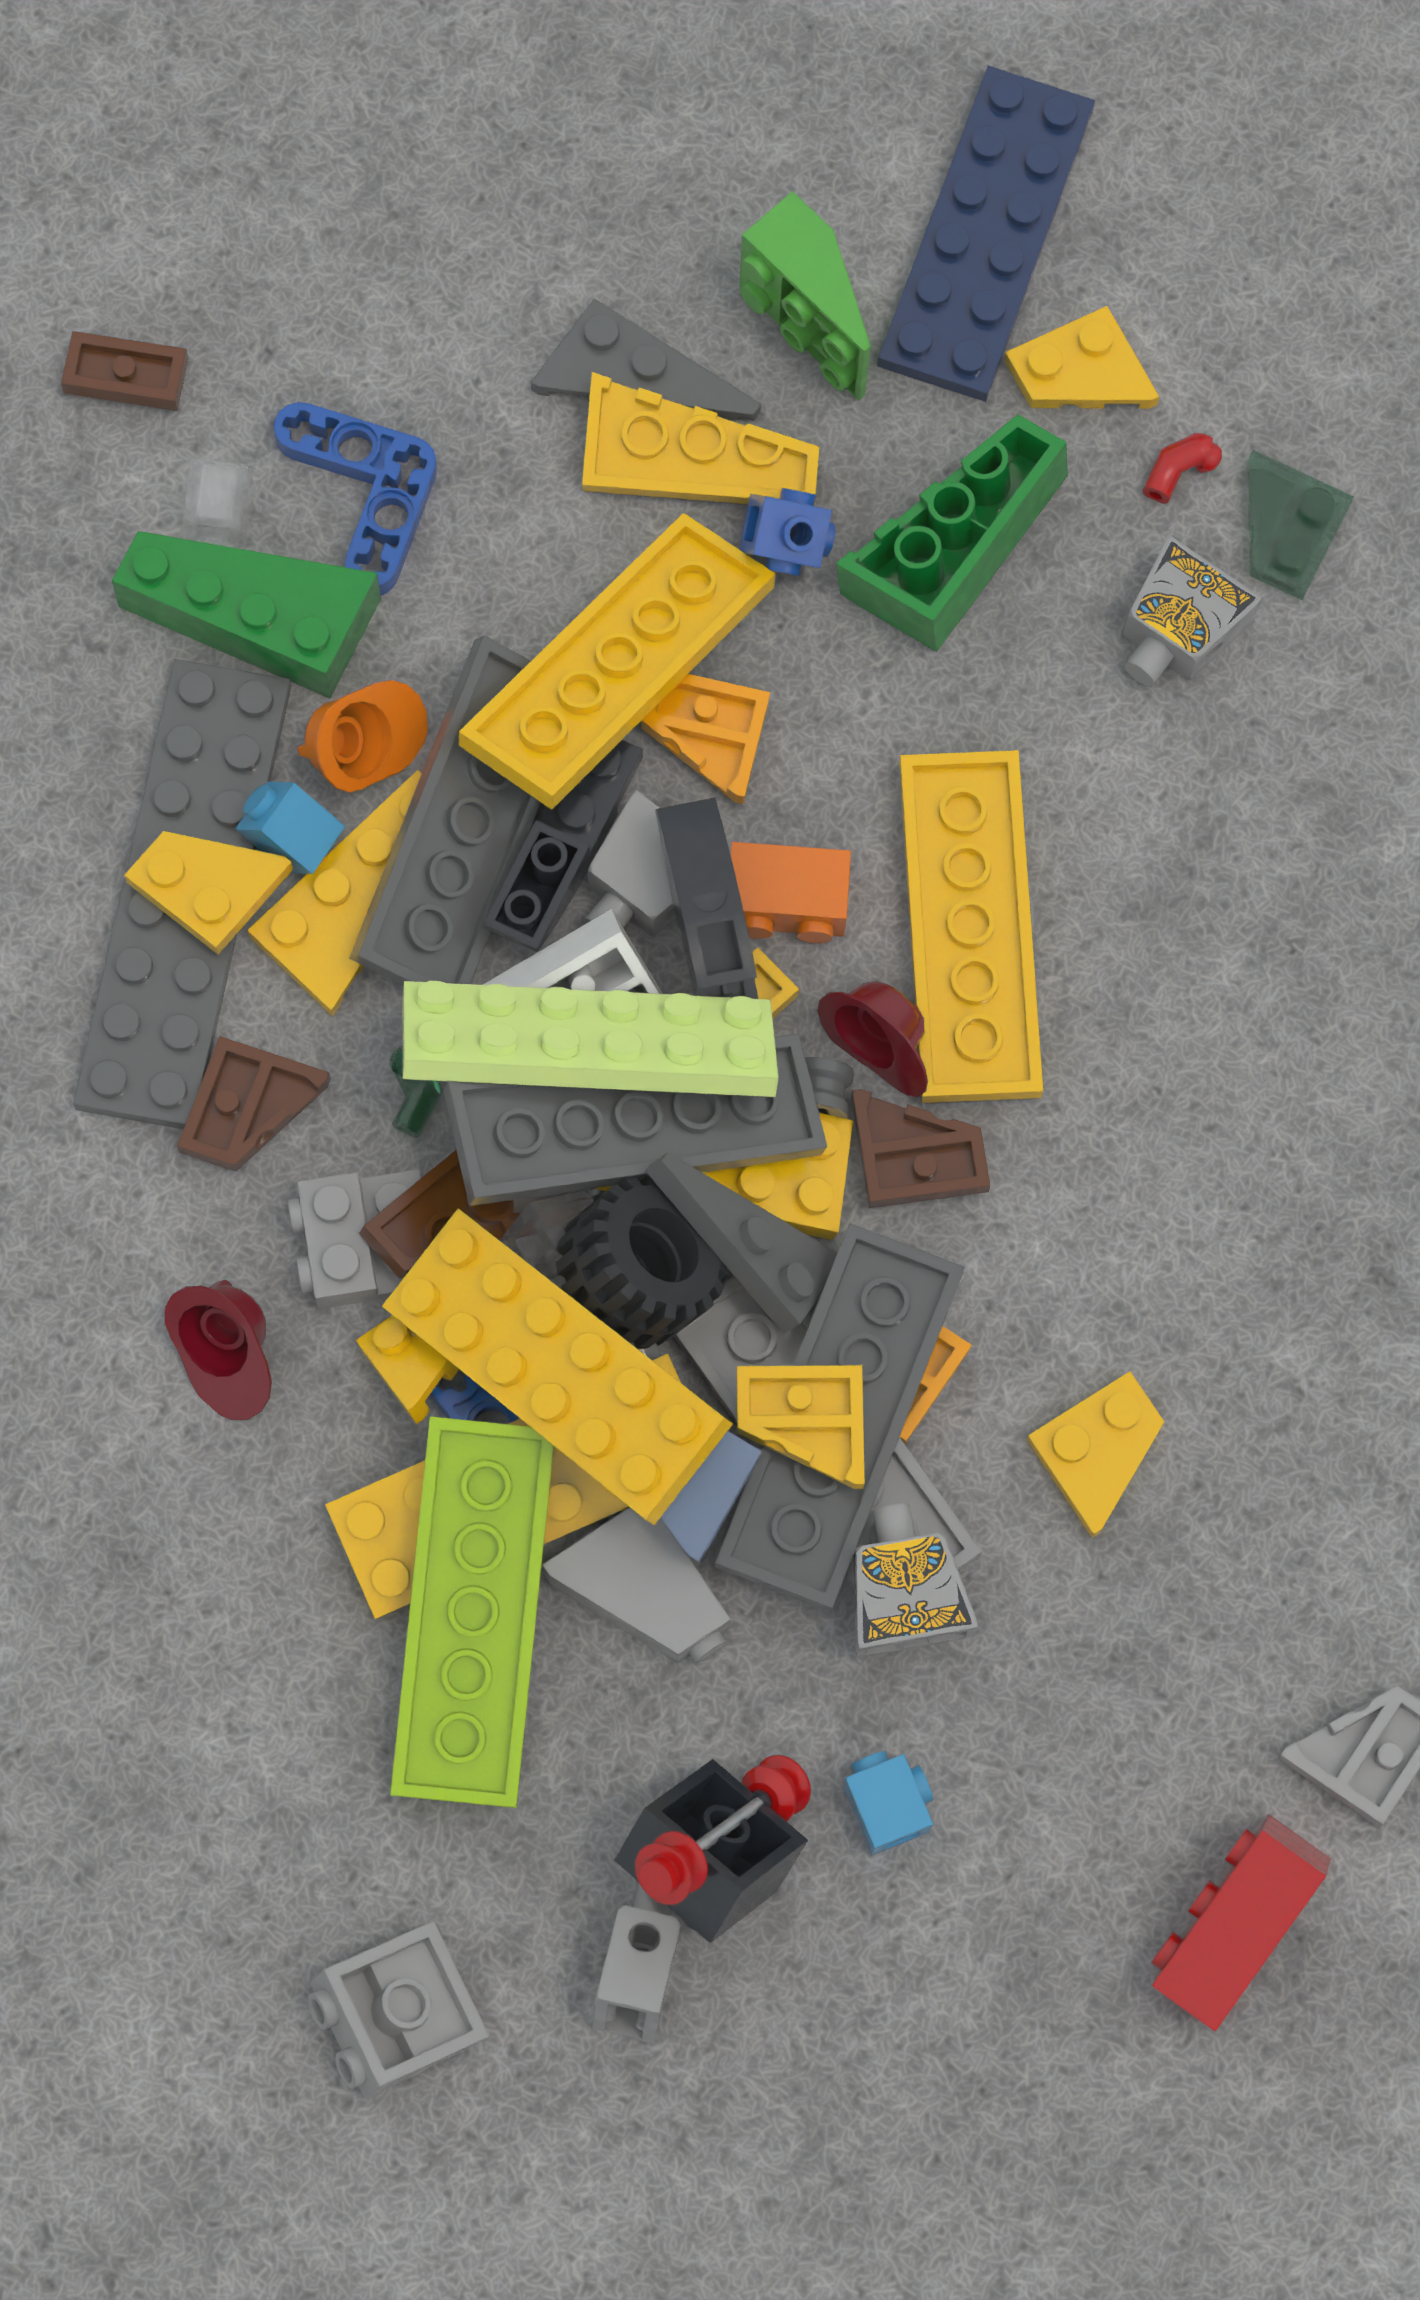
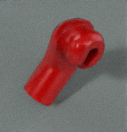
M1193 433L1164 447L1159 452L1144 485L1143 494L1162 504L1168 503L1182 472L1194 466L1200 473L1213 471L1221 462V448L1213 443V438L1210 435L1204 433Z

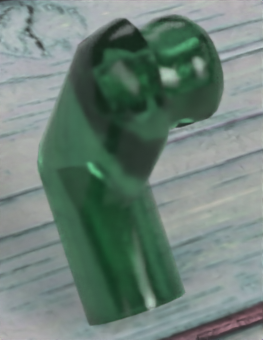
M402 1045L392 1053L390 1068L395 1073L406 1098L392 1125L397 1130L413 1138H419L441 1096L442 1085L440 1081L403 1079Z

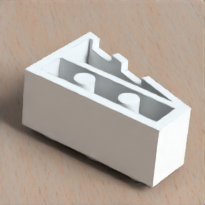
M612 909L483 984H502L512 987L532 988L563 987L572 990L592 991L624 990L631 993L663 994Z

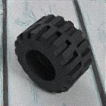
M636 1177L625 1179L619 1185L615 1184L568 1223L564 1228L566 1234L558 1241L556 1250L562 1257L556 1261L557 1275L565 1277L566 1281L561 1286V1289L629 1343L633 1342L637 1349H647L655 1343L659 1346L671 1339L714 1305L713 1301L721 1296L725 1287L720 1280L727 1276L726 1265L651 1177H645L641 1182ZM634 1253L642 1259V1261L647 1266L649 1272H647L641 1266V1264L636 1259Z

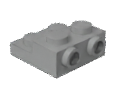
M420 1169L359 1178L358 1172L297 1181L299 1198L288 1199L293 1235L305 1234L308 1256L297 1257L302 1294L314 1292L318 1309L389 1298L403 1280V1278L399 1279L360 1236L359 1232L367 1222L421 1179Z
M434 1921L330 1966L320 1972L310 1982L314 1991L308 1995L310 2013L315 2023L322 2030L331 2027L342 2050L337 2052L335 2056L340 2077L351 2089L359 2086L364 2099L419 2075L426 2068L474 2047L490 2037Z

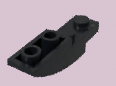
M621 740L552 810L547 807L541 820L535 821L483 922V928L535 952L540 950L577 892L588 872L591 862L618 815L617 808L643 758L642 748Z
M715 797L655 809L677 926L681 929L693 995L730 998L745 996L758 999L755 984L757 974L745 915Z

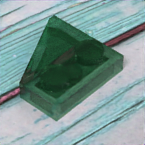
M1253 450L1247 463V475H1249L1248 525L1251 539L1249 549L1250 576L1303 601L1353 502L1354 496Z

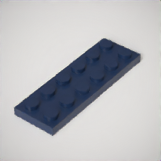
M989 65L987 66L880 351L877 367L983 402L987 401L1094 110V99Z

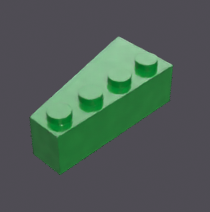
M1017 414L963 458L959 469L940 484L935 481L919 495L920 501L898 519L894 520L891 517L874 531V538L856 553L851 550L836 563L840 594L937 652L1067 478V443Z
M138 531L112 579L120 608L274 675L288 678L291 682L327 698H331L381 600L378 573L142 531Z

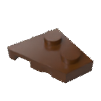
M219 1036L177 1145L179 1153L237 1172L328 1088L331 1080L330 1073Z
M862 1089L852 1090L851 1099L869 1208L989 1192L990 1180L980 1127L955 1119L941 1120L935 1117L931 1111L909 1104L904 1108L871 1097L872 1092Z

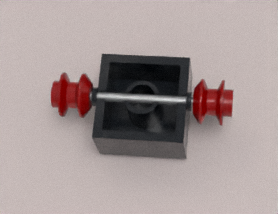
M772 1755L765 1758L759 1766L750 1769L744 1775L742 1782H739L712 1759L644 1808L614 1861L635 1878L647 1895L655 1901L665 1904L688 1927L698 1932L711 1943L778 1891L808 1842L807 1838L787 1822L809 1803L811 1786L808 1776L803 1768L793 1759L784 1755Z

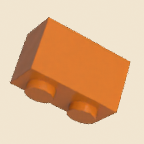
M732 842L731 859L749 938L764 939L771 937L773 932L797 933V938L804 942L826 943L830 942L833 936L844 937L849 894L850 850Z

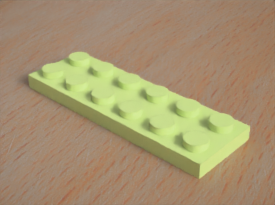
M404 981L402 998L403 1079L776 1097L778 1068L770 999H752L745 996L733 998L691 996L685 993L671 995L631 993L624 990L592 991L572 990L563 987L532 988L512 987L502 984L473 985L444 983L441 981Z

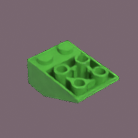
M792 191L742 234L740 294L753 311L760 315L767 312L780 325V332L783 338L795 351L803 353L806 350L820 363L821 373L832 387L838 391L847 389L859 401L865 396L871 345L833 229Z

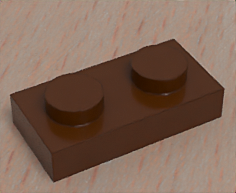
M72 331L61 380L63 393L178 411L188 364L187 349Z

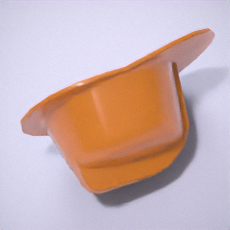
M394 680L376 682L347 694L338 700L321 705L312 713L306 726L305 742L297 747V751L300 756L308 758L310 763L334 788L345 792L362 790L401 772L412 763L425 743L428 732L427 711L420 695L408 684Z

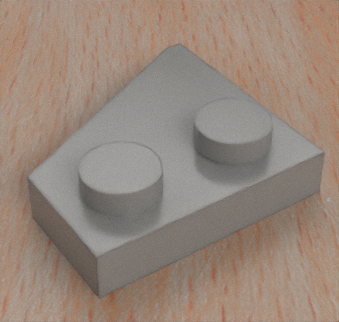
M1397 1685L1360 1708L1332 1721L1306 1738L1287 1746L1278 1759L1380 1828L1420 1769V1700Z

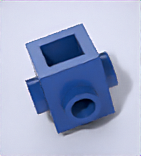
M782 488L779 499L750 493L739 550L744 553L767 557L765 567L772 571L800 576L802 565L820 568L822 557H828L834 543L835 524L830 522L832 510L815 507V494Z

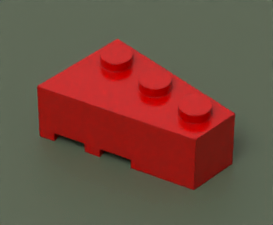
M1270 1814L1255 1834L1245 1829L1224 1859L1232 1865V1868L1221 1884L1217 1886L1209 1880L1190 1906L1188 1912L1196 1917V1920L1183 1938L1172 1932L1151 1962L1160 1969L1152 1986L1215 2032L1328 1873L1331 1858Z

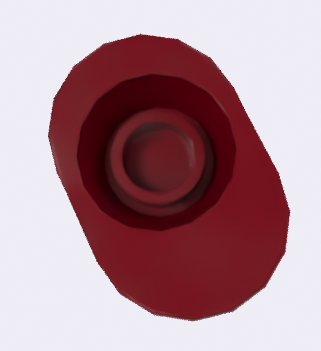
M879 981L863 983L848 994L844 992H829L819 1000L817 1012L820 1023L828 1037L837 1046L858 1062L870 1068L903 1094L918 1097L926 1092L928 1085L926 1068L916 1050L925 1034L924 1018L914 1003L892 986Z
M228 1280L218 1281L209 1288L201 1285L185 1286L173 1293L165 1306L164 1323L198 1396L216 1413L230 1420H248L262 1412L270 1399L272 1385L268 1362L261 1348L266 1338V1318L262 1308L252 1296L239 1288L233 1287Z

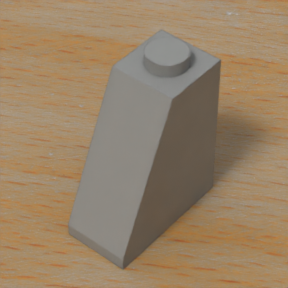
M629 1507L542 1564L543 1576L551 1587L677 1664L689 1656L693 1658L695 1663H699L717 1652L727 1643L722 1634L730 1630L731 1619L662 1518L653 1525Z

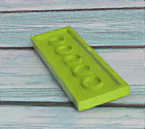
M430 1416L390 1795L517 1807L554 1445L530 1426Z

